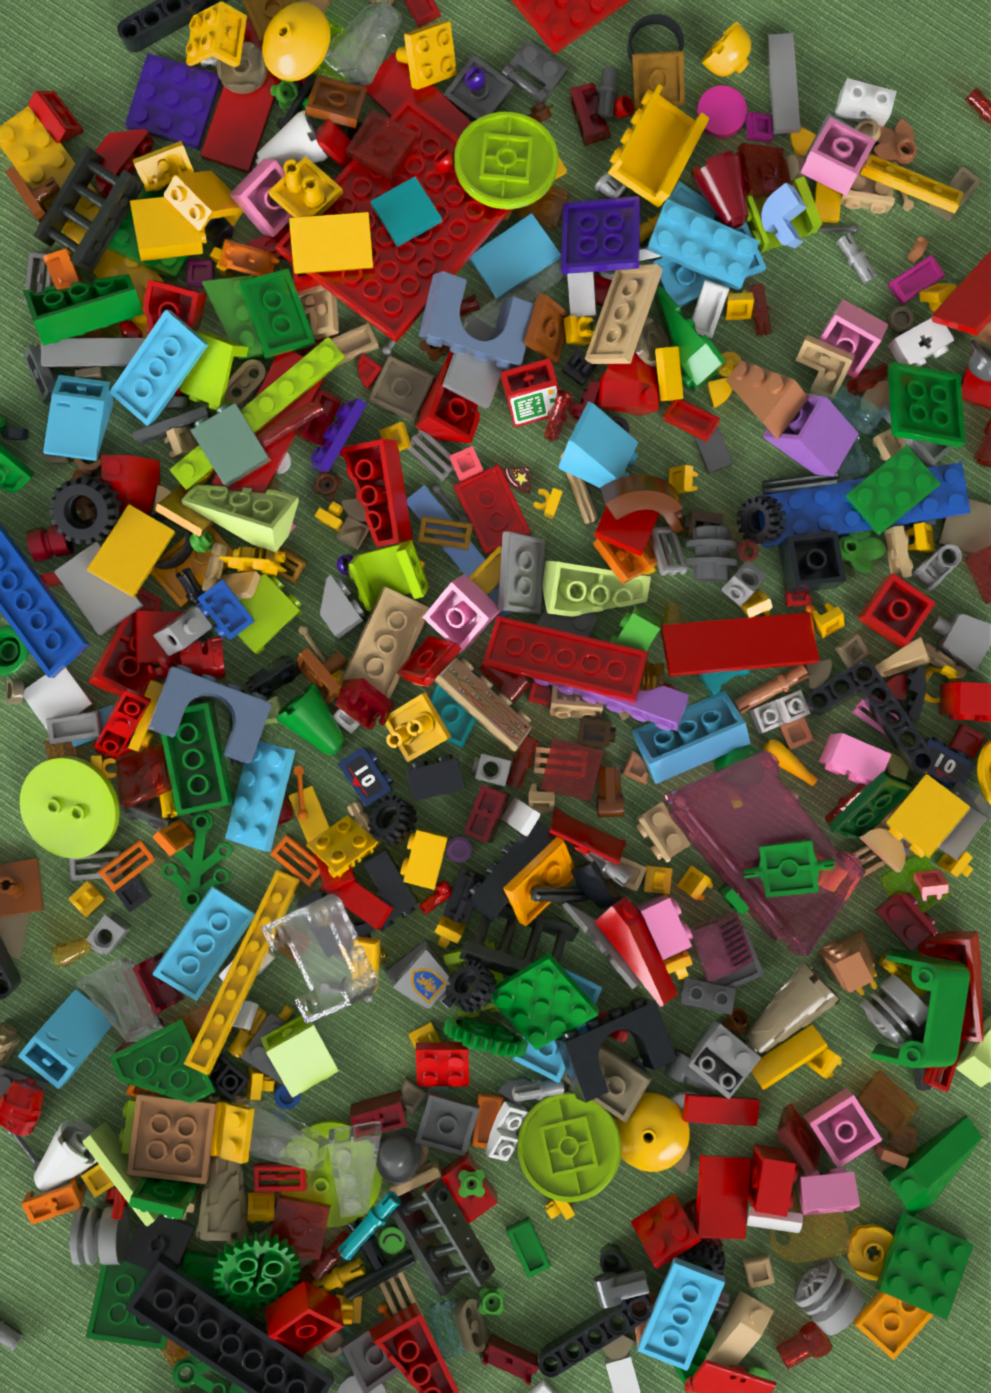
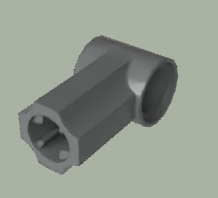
M675 1049L674 1053L677 1060L669 1063L664 1073L678 1082L684 1084L687 1082L711 1094L715 1088L687 1065L691 1055L682 1050Z
M644 1268L620 1274L606 1272L593 1278L601 1308H611L621 1304L624 1299L650 1293Z

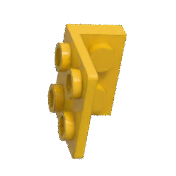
M222 1L194 15L189 25L191 32L186 46V64L193 66L213 56L232 67L240 65L247 15Z
M182 141L133 159L141 181L145 184L146 192L163 189L167 184L171 183L176 174L194 172Z

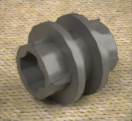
M722 526L694 528L693 540L686 542V548L695 550V558L685 560L686 566L692 568V578L703 582H723L729 580L730 568L737 567L738 563L737 560L728 558L729 551L738 548V542L731 540L729 528Z

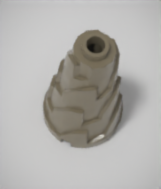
M803 961L775 993V998L762 1011L757 1021L747 1030L746 1037L748 1039L745 1043L755 1053L758 1051L761 1053L767 1052L777 1043L784 1041L798 1029L806 1027L821 1014L836 1006L841 1001L840 997L808 963Z
M211 1156L208 1182L204 1185L201 1197L196 1238L200 1237V1240L227 1241L231 1240L234 1232H237V1239H242L244 1234L249 1236L250 1229L247 1221L246 1192L242 1165L222 1159L219 1156Z

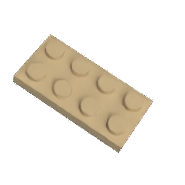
M658 264L639 265L637 269L615 271L585 356V360L590 364H631L663 271Z
M383 586L341 681L364 678L390 699L400 678L397 671L408 660L424 625L425 619L423 616L430 608Z

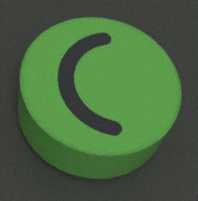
M391 1224L384 1227L381 1231L379 1244L385 1252L394 1254L402 1250L406 1238L398 1225Z

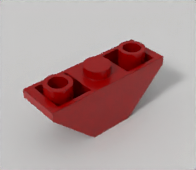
M146 129L109 133L95 152L104 158L100 165L117 176L121 175L123 169L133 175L136 171L133 159L150 153L155 142ZM96 175L97 189L106 199L113 185Z
M126 688L114 704L94 748L118 758L149 706L151 699Z

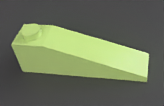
M195 485L182 499L183 505L252 545L276 552L288 538L299 502L298 497L277 490L267 489L266 493H254L252 488H243L242 492L228 491L227 487L210 485Z
M546 561L542 582L546 610L550 614L575 617L581 614L644 603L648 599L651 577L639 575L622 584L612 570Z

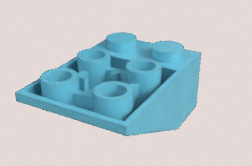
M58 375L51 397L43 449L44 454L97 460L114 404L113 396L109 393L111 390L110 382Z
M75 989L32 1037L18 1057L56 1088L60 1089L71 1079L115 1024L116 1020L82 992Z

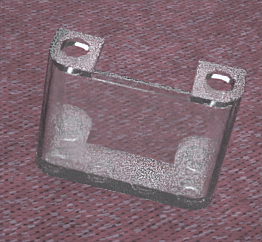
M329 894L261 927L272 951L289 944L310 989L309 992L295 999L306 1024L356 1003L377 988V974L370 964L365 949L359 944V938L347 915L342 900L336 895ZM273 928H276L280 933V941L274 938ZM307 1000L311 1001V1003L313 1004V1013L309 1012V1010L307 1009Z

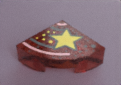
M529 467L503 469L507 482L514 489L525 494L531 493Z

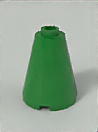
M311 684L303 690L305 692L304 695H296L277 713L278 715L275 718L323 754L328 755L331 753L334 756L345 746L342 743L345 737L318 687L315 684Z

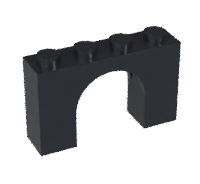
M388 849L363 863L378 888L380 898L393 907V910L381 927V931L393 925L392 919L401 914L404 918L416 911L415 905L419 901L410 885L403 882L404 875L400 874L401 870ZM322 889L296 904L328 958L332 955H335L336 958L342 956L350 950L348 946L352 944V939L355 936L371 938L370 932L375 930L366 921L353 923L341 918L333 909Z
M638 997L630 1002L631 1005L625 1008L617 1007L608 1011L609 1015L601 1019L600 1017L592 1018L585 1022V1026L562 1033L563 1036L555 1039L576 1099L587 1103L609 1092L599 1065V1050L604 1039L614 1031L625 1029L632 1035L644 1067L657 1070L677 1060L655 1000Z

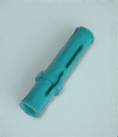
M388 1191L375 1207L372 1206L368 1210L366 1218L338 1247V1252H341L340 1255L344 1259L351 1260L353 1255L375 1230L387 1222V1217L401 1203V1200L397 1199L398 1195L396 1193Z

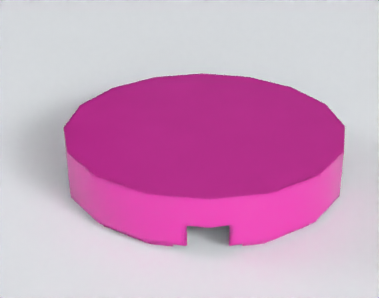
M720 85L712 87L700 98L697 105L696 118L701 112L710 118L703 130L704 133L722 139L731 137L740 131L746 120V101L739 91L730 86Z

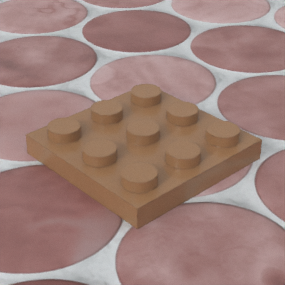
M139 1092L136 1096L127 1175L206 1184L209 1176L217 1101L199 1100L190 1104L165 1095Z

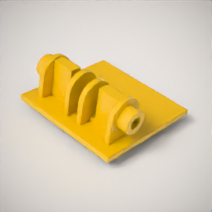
M240 546L238 549H234L233 557L219 556V559L228 563V567L237 569L239 573L260 570L262 574L276 576L277 572L287 571L280 566L281 562L285 561V552H281L280 549L273 552L261 548L259 551L256 547Z
M347 815L306 845L330 867L328 871L335 878L336 876L341 877L349 869L348 865L353 868L355 866L354 861L360 863L364 857L372 854L378 842Z

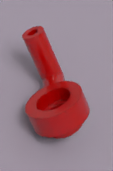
M115 1185L107 1190L105 1202L113 1205L111 1218L122 1219L124 1206H129V1203Z

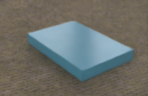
M531 213L475 251L469 260L496 299L499 300L561 258V254Z

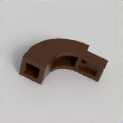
M629 475L615 479L600 487L604 502L616 520L637 510L650 509L662 514L675 534L684 530L681 519L685 518L682 511L683 506L679 494L667 481L651 475Z

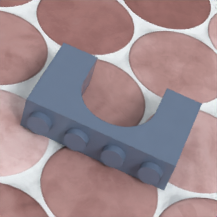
M444 271L433 274L418 336L427 339L426 343L432 346L441 347L442 344L449 346L450 351L456 354L465 355V352L473 354V359L477 361L496 362V367L510 370L511 367L521 366L526 348L524 339L535 304L514 296L503 299L494 332L486 340L480 341L474 339L465 331L460 320V306L467 280Z
M177 665V668L171 667L147 729L173 738L177 733L184 711L191 700L201 696L215 697L227 705L233 720L232 730L223 756L246 764L251 763L272 703L267 702V697L261 694L252 693L248 695L241 692L242 688L229 683L227 686L218 684V679L212 676L202 674V677L191 674L193 670L182 665Z

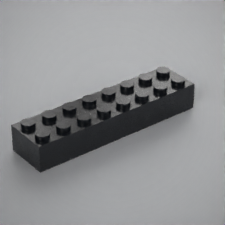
M159 1254L127 1300L125 1310L248 1393H327L334 1383L333 1373L329 1368L307 1353L303 1354L269 1338L266 1325L238 1306H235L232 1302H227L225 1297L220 1296L219 1293L162 1254Z

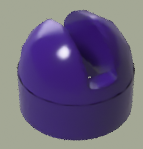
M472 66L468 68L465 74L466 86L471 90H479L484 86L485 73L480 67ZM475 73H478V74L473 78V80L471 81L470 78H471Z
M344 554L337 559L336 567L341 574L349 575V571H345L343 559L347 558L349 564L354 557Z

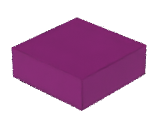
M752 111L746 114L747 140L764 143L772 141V115Z
M187 260V286L189 288H204L201 281L214 280V261Z

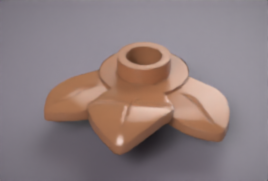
M904 119L897 123L894 130L879 126L881 134L876 141L878 145L873 149L877 157L887 161L895 160L900 164L911 163L917 155V146L914 142L915 133L911 126Z

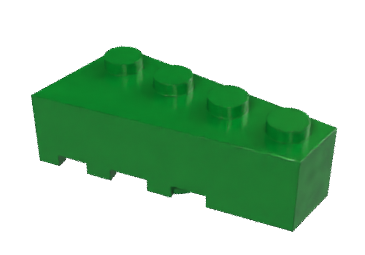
M129 274L95 279L94 284L90 285L81 281L71 283L70 288L58 290L56 286L45 287V292L33 293L32 289L23 290L32 320L43 346L58 343L61 340L83 335L86 332L108 327L111 324L133 319L144 314Z

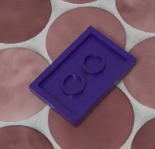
M356 398L348 400L346 403H341L335 414L338 416L334 425L330 424L323 434V438H325L321 448L317 446L310 457V460L313 461L310 466L318 472H329L366 407V402Z

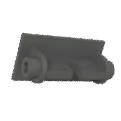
M135 791L133 793L128 792L124 799L125 802H120L124 816L134 821L138 819L146 821L150 827L156 830H161L170 825L168 819H174V817L170 818V814H168V818L162 817L159 801L156 800L153 807L149 808L151 798Z
M685 978L684 986H681L680 996H682L680 1004L732 1015L736 989Z

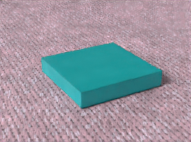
M416 177L370 201L372 209L397 247L442 222L440 214Z
M437 684L430 697V701L451 735V738L446 741L463 748L476 719Z

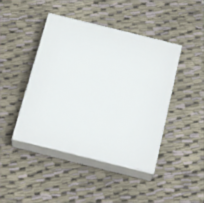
M65 667L55 678H48L45 674L24 690V699L46 729V719L80 714L94 705L68 667Z

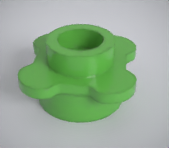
M281 80V83L273 85L270 89L271 94L278 99L279 106L282 109H288L290 103L296 99L299 93L292 81Z
M206 531L202 536H198L192 532L189 539L193 549L198 553H205L207 550L211 552L213 546L211 534Z
M462 1170L458 1175L461 1180L459 1195L463 1198L468 1195L482 1197L485 1193V1189L482 1186V1180L485 1178L484 1172L482 1170H476L475 1172ZM470 1181L474 1182L473 1186L469 1185Z
M486 1287L482 1288L479 1291L481 1303L478 1306V1311L482 1315L487 1313L490 1315H500L504 1310L503 1289L499 1287L495 1290H488ZM493 1299V1303L490 1304L489 1300Z

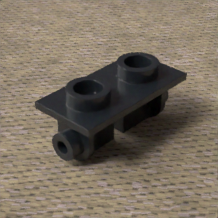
M282 655L268 665L272 672L268 675L263 668L248 678L249 681L245 684L251 694L258 693L268 698L284 684L291 683L301 672L294 665L289 655L286 657Z
M461 867L443 915L451 918L454 922L467 924L474 907L469 903L472 897L469 891L478 880L483 883L485 875Z

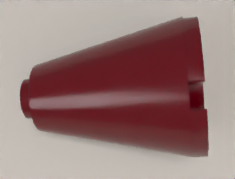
M726 151L706 159L707 165L701 169L697 165L691 171V178L721 223L732 229H737L743 226L745 219L748 218L744 179L739 152H736L734 155L733 151Z

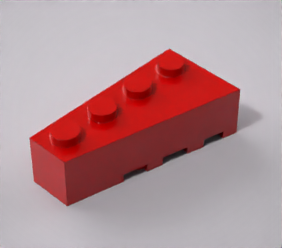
M379 439L342 447L339 453L341 457H344L348 468L346 471L356 487L357 493L355 494L358 502L362 503L366 514L364 517L376 547H387L410 540L413 542L398 441Z
M416 1303L411 1304L369 1329L374 1343L386 1354L393 1365L400 1370L407 1381L419 1393H460Z

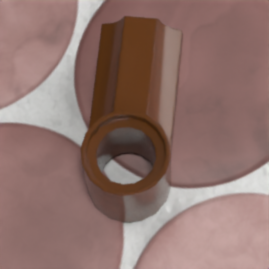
M598 767L599 795H597V817H624V796L621 794L620 767Z

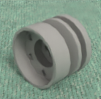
M891 974L880 984L886 996L882 999L872 992L869 996L876 1006L871 1005L865 999L860 1005L864 1009L868 1020L876 1029L899 1046L904 1040L897 1030L900 1029L909 1037L912 1033L906 1022L909 1020L920 1027L927 1020L929 1009L896 975Z
M87 1206L77 1208L70 1233V1255L74 1265H83L85 1262L88 1265H94L98 1256L103 1265H121L124 1262L123 1259L128 1249L130 1229L129 1213L126 1206L123 1209L122 1219L111 1218L113 1206H107L102 1214L98 1206H93L90 1209Z
M823 1259L812 1265L798 1280L792 1294L793 1301L802 1307L805 1314L812 1315L813 1322L827 1335H834L845 1329L860 1312L865 1297L863 1292L850 1279H846L843 1272L830 1259Z

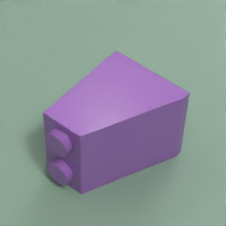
M807 395L808 400L778 440L768 429L763 437L815 475L834 477L859 433L826 396Z

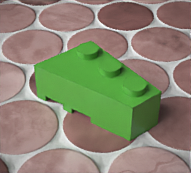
M253 275L201 281L229 340L249 347L247 357H238L240 361L246 362L252 359L265 360L238 286L239 281L254 278Z
M636 604L631 614L626 612L619 626L622 629L618 636L613 634L609 642L647 651L659 632L663 619Z

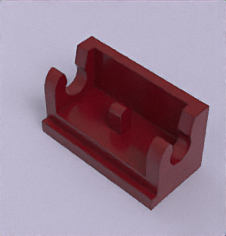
M595 83L571 87L569 99L584 146L610 139L611 134L606 120L598 115L599 97Z
M364 678L343 680L335 705L368 730L373 729L376 719L380 715L379 724L384 726L395 703Z
M481 785L463 834L485 843H492L511 795Z
M162 952L132 967L155 1015L184 999L182 992L152 975L153 970L164 956Z
M400 1090L351 1104L350 1120L357 1141L407 1126L406 1108L403 1107Z
M490 1334L487 1345L480 1356L481 1364L487 1366L489 1363L523 1379L524 1384L528 1386L531 1384L532 1374H536L539 1368L538 1355L493 1334Z

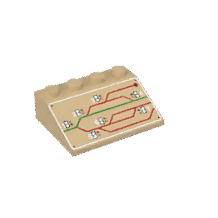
M455 658L437 676L435 682L509 750L515 752L532 729L528 724L531 719L521 710L516 713L509 706L512 702L502 693L497 696L491 690L493 685L484 676L478 678L471 672L474 667L464 658L460 661Z

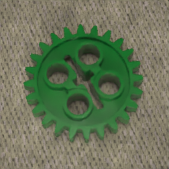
M448 1017L443 1029L444 1034L448 1035L447 1037L453 1038L454 1041L462 1042V1045L467 1048L491 1052L502 1057H524L529 1043L522 1036H518L517 1033L509 1032L506 1027L494 1023L481 1022L468 1017Z
M255 1232L253 1238L250 1239L244 1234L243 1241L241 1242L234 1238L233 1246L225 1244L224 1252H218V1260H214L213 1280H215V1289L219 1288L220 1296L226 1295L227 1302L235 1299V1306H238L241 1302H245V1308H248L251 1303H255L256 1308H259L261 1302H265L269 1306L270 1299L276 1301L280 1298V1294L285 1295L289 1292L288 1288L293 1289L295 1287L294 1281L299 1280L300 1272L299 1254L295 1252L294 1245L288 1246V1239L279 1242L278 1234L272 1239L269 1238L268 1232L263 1237H259L258 1233ZM261 1254V1257H260L261 1264H258V1258H259V1255ZM256 1276V1281L253 1286V1277Z

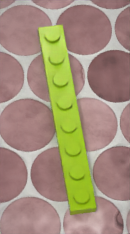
M329 337L240 410L255 435L346 359ZM200 445L170 469L171 473L187 491L214 470Z

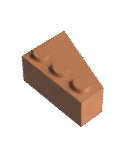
M742 360L726 380L739 398L777 440L808 400V396L794 379Z
M863 930L838 942L836 940L829 941L822 946V950L817 952L830 980L850 993L874 981L875 971L873 967L876 965L874 962L876 956Z

